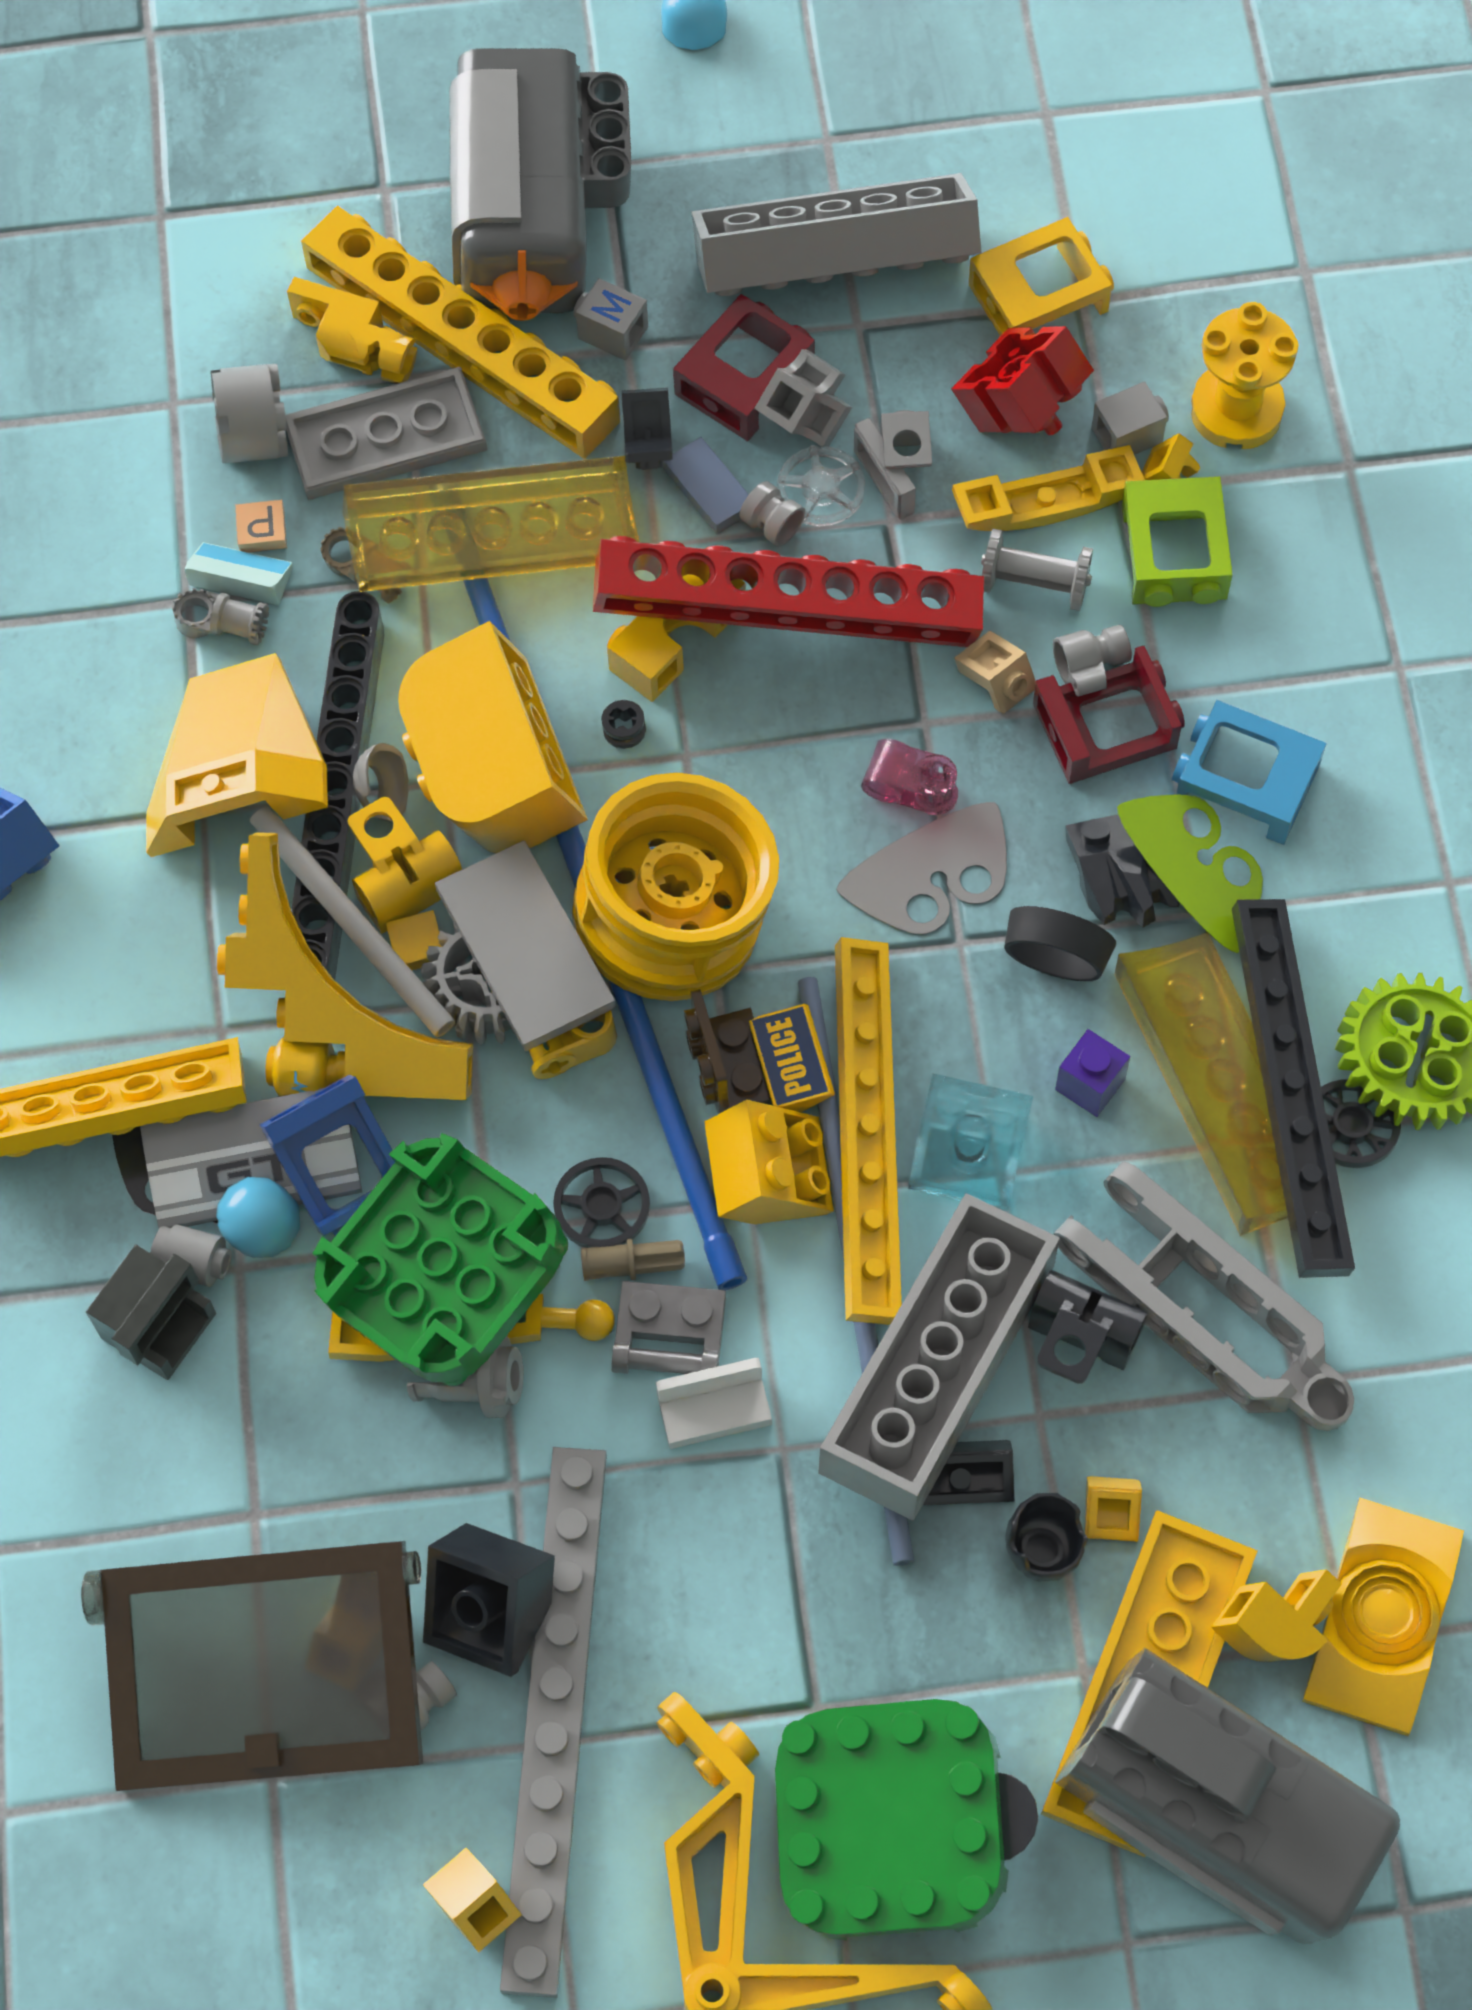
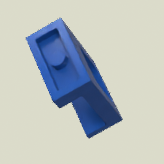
M352 1075L345 1076L259 1124L316 1229L323 1236L331 1232L336 1236L371 1191L341 1208H330L302 1159L303 1149L344 1125H352L375 1163L381 1179L395 1163L388 1155L392 1148L363 1097L365 1093L357 1078Z

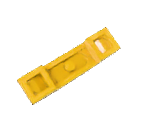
M1127 445L1087 454L1082 466L1002 484L998 475L953 484L952 492L967 529L1010 531L1050 525L1105 508L1123 500L1125 481H1142L1144 477L1131 446Z

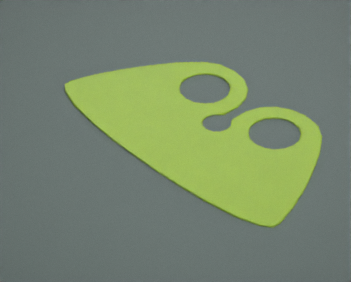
M1181 794L1148 796L1119 804L1117 811L1123 827L1153 871L1187 912L1218 943L1238 954L1239 947L1232 908L1237 900L1261 899L1263 877L1261 868L1255 858L1242 848L1226 846L1213 855V861L1210 865H1203L1199 862L1197 858L1198 851L1201 849L1208 850L1214 846L1221 836L1222 827L1215 810L1205 800L1196 796ZM1199 809L1208 816L1211 829L1207 836L1195 837L1186 830L1183 824V816L1187 810ZM1238 857L1247 863L1250 868L1251 877L1246 885L1236 886L1226 879L1223 865L1228 858Z

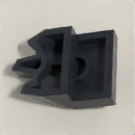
M1118 814L1065 825L1066 841L1079 870L1080 888L1089 909L1104 925L1115 921L1117 912L1123 910L1129 912L1137 923L1144 928L1156 921L1153 903L1161 902L1169 907H1179L1180 902L1139 852L1123 827Z

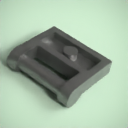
M622 1281L616 1337L612 1354V1372L628 1374L629 1369L688 1374L718 1367L726 1290ZM633 1338L701 1344L704 1345L703 1354L632 1348Z

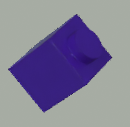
M1087 1029L1059 1066L1055 1090L1095 1117H1098L1126 1080L1131 1056L1090 1029Z

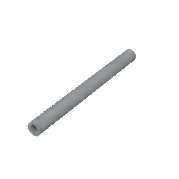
M269 806L259 808L251 816L250 823L259 833H278L279 856L432 1034L436 1038L446 1034L455 1024V1020L275 812Z

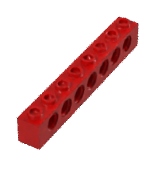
M627 536L601 539L595 560L593 612L969 647L977 641L983 630L984 576L970 575L968 571L963 569H948L938 572L923 570L922 567L914 564H902L896 567L876 566L874 562L864 559L845 563L828 561L826 557L820 555H806L801 558L783 557L771 550L742 553L733 552L731 548L721 545L701 549L685 547L684 544L677 541H662L658 544L637 542L635 539ZM638 570L649 571L655 576L656 580L643 581L634 572ZM695 575L704 584L701 586L690 585L683 579V576ZM731 580H744L752 589L747 591L739 590L732 585ZM790 584L798 590L799 594L788 595L779 588V585ZM827 589H838L845 594L847 599H835L828 594ZM874 594H887L892 598L894 604H883L876 599ZM928 597L936 600L941 608L932 609L926 606L922 598Z

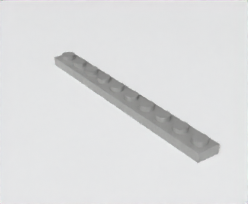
M553 1447L543 1544L544 1552L555 1555L552 1604L534 1638L509 1898L522 1915L506 1928L500 1984L501 1994L558 1997L607 1460L606 1450Z

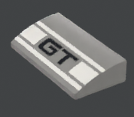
M322 1089L239 1104L228 1111L220 1113L206 1111L188 1115L175 1123L163 1124L156 1122L140 1126L158 1228L160 1229L162 1226L172 1228L176 1224L189 1227L218 1221L216 1213L220 1199L228 1187L246 1177L269 1178L283 1186L297 1201L298 1205L303 1204L259 1124ZM344 1125L303 1149L302 1159L325 1200L363 1193L351 1125Z

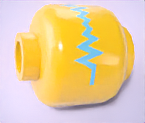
M282 1037L277 1046H271L267 1053L265 1065L267 1084L274 1086L277 1095L280 1097L306 1091H317L337 1081V1055H335L332 1043L284 1041V1037Z

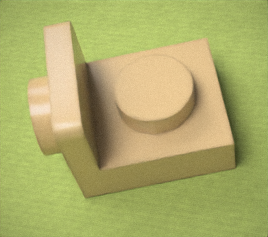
M988 631L954 658L959 672L987 689L995 709L1002 714L1006 713L1035 690L1036 680L1026 652L992 631Z

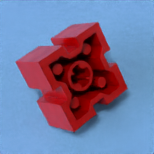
M1066 326L1042 327L1037 334H1035L1031 327L1008 328L985 352L988 356L982 364L973 365L951 390L979 432L1009 433L1013 431L1014 433L1034 434L1044 430L1047 435H1054L1063 426L1056 415V411L1060 408L1057 402H1067L1077 396L1082 390L1081 384L1093 373L1094 369Z

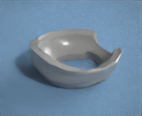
M385 743L373 745L360 755L355 764L353 788L356 796L363 807L370 804L367 800V796L371 794L368 769L370 767L374 771L379 784L377 800L382 797H389L401 815H403L408 799V773L403 755L393 745ZM384 815L374 816L382 820L392 821L389 817Z

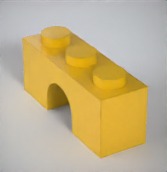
M695 575L683 576V579L690 585L701 586L704 584ZM731 580L735 588L746 591V583L743 580ZM637 616L628 626H620L611 635L607 644L609 670L653 702L684 671L683 647L668 635L678 627L693 625L702 628L716 638L727 625Z

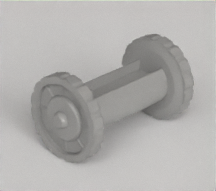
M992 529L987 551L983 554L981 560L983 565L984 592L990 593L996 578L1070 593V609L1080 611L1086 586H1090L1092 580L1089 571L1093 548L1083 547L1078 560L1072 561L1003 547V530Z

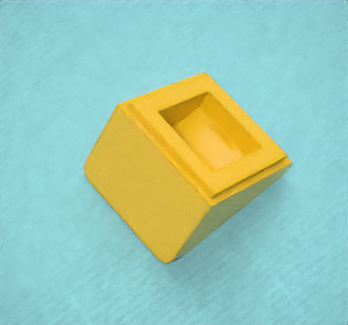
M1087 1477L1084 1533L1088 1538L1138 1542L1142 1498L1140 1481L1125 1478Z

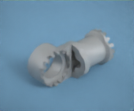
M192 588V591L186 589L183 594L179 593L178 598H175L173 601L172 610L177 629L183 635L190 638L204 637L209 633L219 636L222 632L249 638L250 644L258 645L264 637L263 631L266 632L267 627L262 626L263 623L268 624L266 619L269 616V606L267 603L260 602L255 606L231 600L230 595L227 593L217 594L204 591L201 588L200 591H197L196 588ZM193 605H201L208 610L207 616L198 622H189L182 617L185 609Z

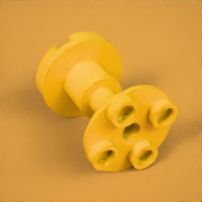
M1247 302L1240 308L1223 312L1207 326L1202 338L1201 347L1203 360L1208 370L1197 380L1191 399L1192 422L1197 431L1209 442L1226 448L1227 443L1233 445L1242 444L1241 449L1256 448L1268 442L1277 433L1286 405L1283 388L1279 382L1291 372L1299 347L1298 340L1292 329L1282 318L1267 311L1260 303Z

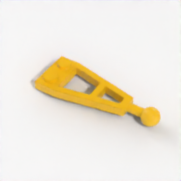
M539 1294L526 1311V1321L516 1323L507 1336L511 1344L541 1341L542 1328L573 1329L586 1340L599 1341L606 1338L613 1330L615 1316L611 1307L601 1300H587L580 1304L577 1309L543 1307L544 1297L543 1294ZM332 1311L328 1349L330 1359L376 1362L395 1360L342 1321Z

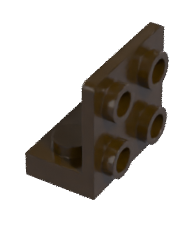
M701 989L691 991V1009L684 1010L688 1029L685 1031L691 1057L693 1060H698L701 1073L698 1077L705 1104L715 1103L718 1114L746 1099L773 1106L749 1025V1021L754 1019L751 1007L709 1018Z

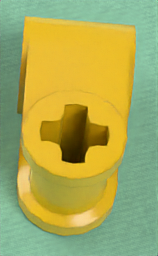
M610 1010L590 1020L604 1023L597 1032L586 1033L581 1031L580 1029L587 1023L585 1022L546 1041L549 1050H545L543 1043L528 1050L534 1063L531 1067L534 1077L536 1079H549L566 1072L571 1067L609 1052L617 1039L612 1011Z

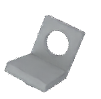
M901 410L894 413L881 414L880 434L883 437L885 469L932 466L929 411L914 412L911 410ZM921 445L919 451L912 456H902L894 449V447Z

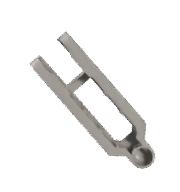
M1122 1162L1103 1183L1111 1198L1161 1241L1139 1265L1107 1238L1101 1241L1089 1229L1074 1220L1072 1215L1053 1233V1235L1060 1237L1058 1248L1072 1263L1112 1297L1148 1312L1145 1325L1247 1413L1286 1412L1288 1409H1291L1308 1425L1322 1431L1338 1429L1347 1422L1353 1411V1391L1347 1380L1325 1362L1323 1323L1136 1166L1128 1162ZM1183 1260L1291 1351L1292 1365L1279 1379H1271L1269 1376L1263 1379L1233 1353L1235 1347L1228 1341L1222 1344L1193 1319L1194 1312L1187 1306L1182 1310L1157 1288Z

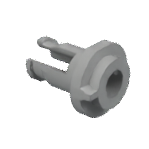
M506 1336L490 1358L472 1375H469L462 1384L448 1386L439 1382H408L407 1391L412 1401H423L426 1397L435 1398L443 1402H479L481 1410L487 1418H504L508 1414L511 1405L517 1404L521 1397L524 1380L522 1356L520 1350L517 1347H512L508 1336Z

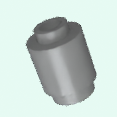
M178 1224L172 1228L162 1226L154 1237L150 1251L152 1255L165 1263L169 1261L174 1253L191 1263L199 1279L198 1284L211 1287L217 1278L224 1279L229 1270L232 1257L231 1250L226 1248L224 1237Z

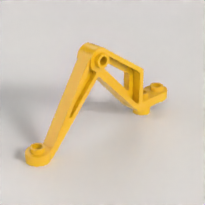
M673 1692L657 1706L662 1717L656 1724L661 1732L674 1746L679 1747L684 1743L698 1758L693 1762L695 1769L711 1787L715 1788L719 1784L724 1787L721 1792L664 1842L686 2010H811L934 1986L942 1993L937 1999L942 2010H993L979 1988L955 1965L745 1964L743 1953L755 1778L747 1766L759 1756V1752L748 1736L733 1722H729L716 1734L694 1708L676 1692ZM723 1833L726 1836L719 1943L716 1951H705L702 1945L691 1860L718 1834ZM711 1990L717 1991L722 1995L721 1999L716 2002H708L702 1996Z

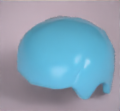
M663 0L661 10L663 35L677 47L690 50L711 47L720 41L726 33L727 5L725 0Z
M246 1177L231 1185L217 1205V1226L222 1236L233 1248L252 1258H266L278 1255L291 1246L300 1230V1209L297 1201L283 1186L266 1177Z

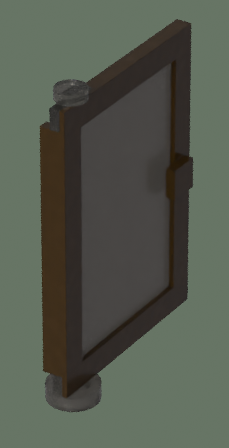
M406 1541L87 1571L83 1577L81 1587L83 1613L89 1625L105 1626L116 1791L423 1764L409 1585L419 1584L421 1581V1562L418 1552H406Z

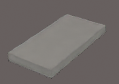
M461 366L285 415L286 432L308 500L487 450L486 440Z
M525 840L435 882L437 893L525 1052L616 1008L613 995Z

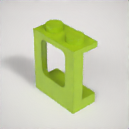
M1220 476L1125 481L1121 507L1123 523L1128 525L1134 579L1131 596L1132 605L1147 604L1152 607H1161L1172 602L1194 601L1198 604H1211L1218 600H1227L1233 574ZM1203 518L1206 525L1210 565L1200 569H1157L1153 560L1149 521Z

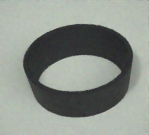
M1021 906L1010 911L1004 945L1006 953L1019 963L1041 973L1073 981L1098 980L1102 976L1116 947L1115 938L1100 926L1063 911L1037 906Z

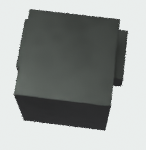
M136 1244L86 1311L87 1316L102 1340L117 1348L120 1355L137 1366L141 1363L166 1380L170 1379L217 1313L211 1300L193 1290L198 1284L199 1279L191 1263L175 1253L165 1263Z

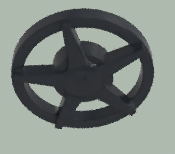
M599 1157L582 1161L574 1165L563 1175L554 1193L553 1207L555 1217L559 1220L563 1233L572 1242L586 1248L627 1244V1239H634L641 1232L649 1216L650 1197L645 1181L633 1167L617 1159ZM605 1168L619 1171L629 1177L635 1185L618 1190L614 1185L603 1182L600 1169ZM593 1170L594 1183L584 1190L582 1196L564 1195L568 1185L577 1176ZM640 1193L642 1198L641 1211L636 1222L630 1227L620 1215L622 1204ZM562 1204L582 1209V1213L587 1220L581 1234L571 1228L565 1220ZM612 1224L623 1232V1234L610 1239L589 1238L598 1225Z

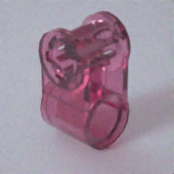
M881 739L877 742L861 788L867 795L881 802L896 803L930 815H941L949 812L957 803L958 788L956 783L958 772L952 760L944 755L913 748L897 740ZM939 767L943 769V773L939 772ZM929 796L933 797V803L929 801Z

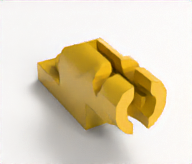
M293 277L287 289L292 316L305 325L311 327L319 326L316 340L320 357L329 362L362 371L366 375H372L373 371L381 368V379L399 384L408 381L417 356L418 347L413 346L416 339L404 336L383 325L378 301Z

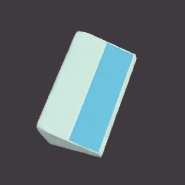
M203 542L187 562L184 571L190 586L279 606L293 569V562Z

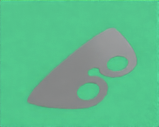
M994 802L971 805L934 820L873 854L851 870L839 882L836 888L837 892L860 910L897 929L912 934H927L937 930L948 918L950 904L943 890L931 883L930 878L934 872L945 873L948 878L947 886L953 895L969 904L984 903L993 899L1001 892L1004 886L1007 869L1006 839L998 805ZM973 865L984 867L991 875L989 888L978 894L966 891L960 883L962 871ZM920 894L932 897L938 905L936 917L926 923L912 920L907 913L909 900Z

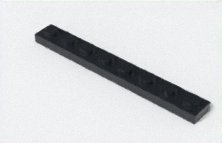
M1285 899L1237 900L1232 908L1298 1276L1299 1278L1350 1276L1355 1269L1286 901Z

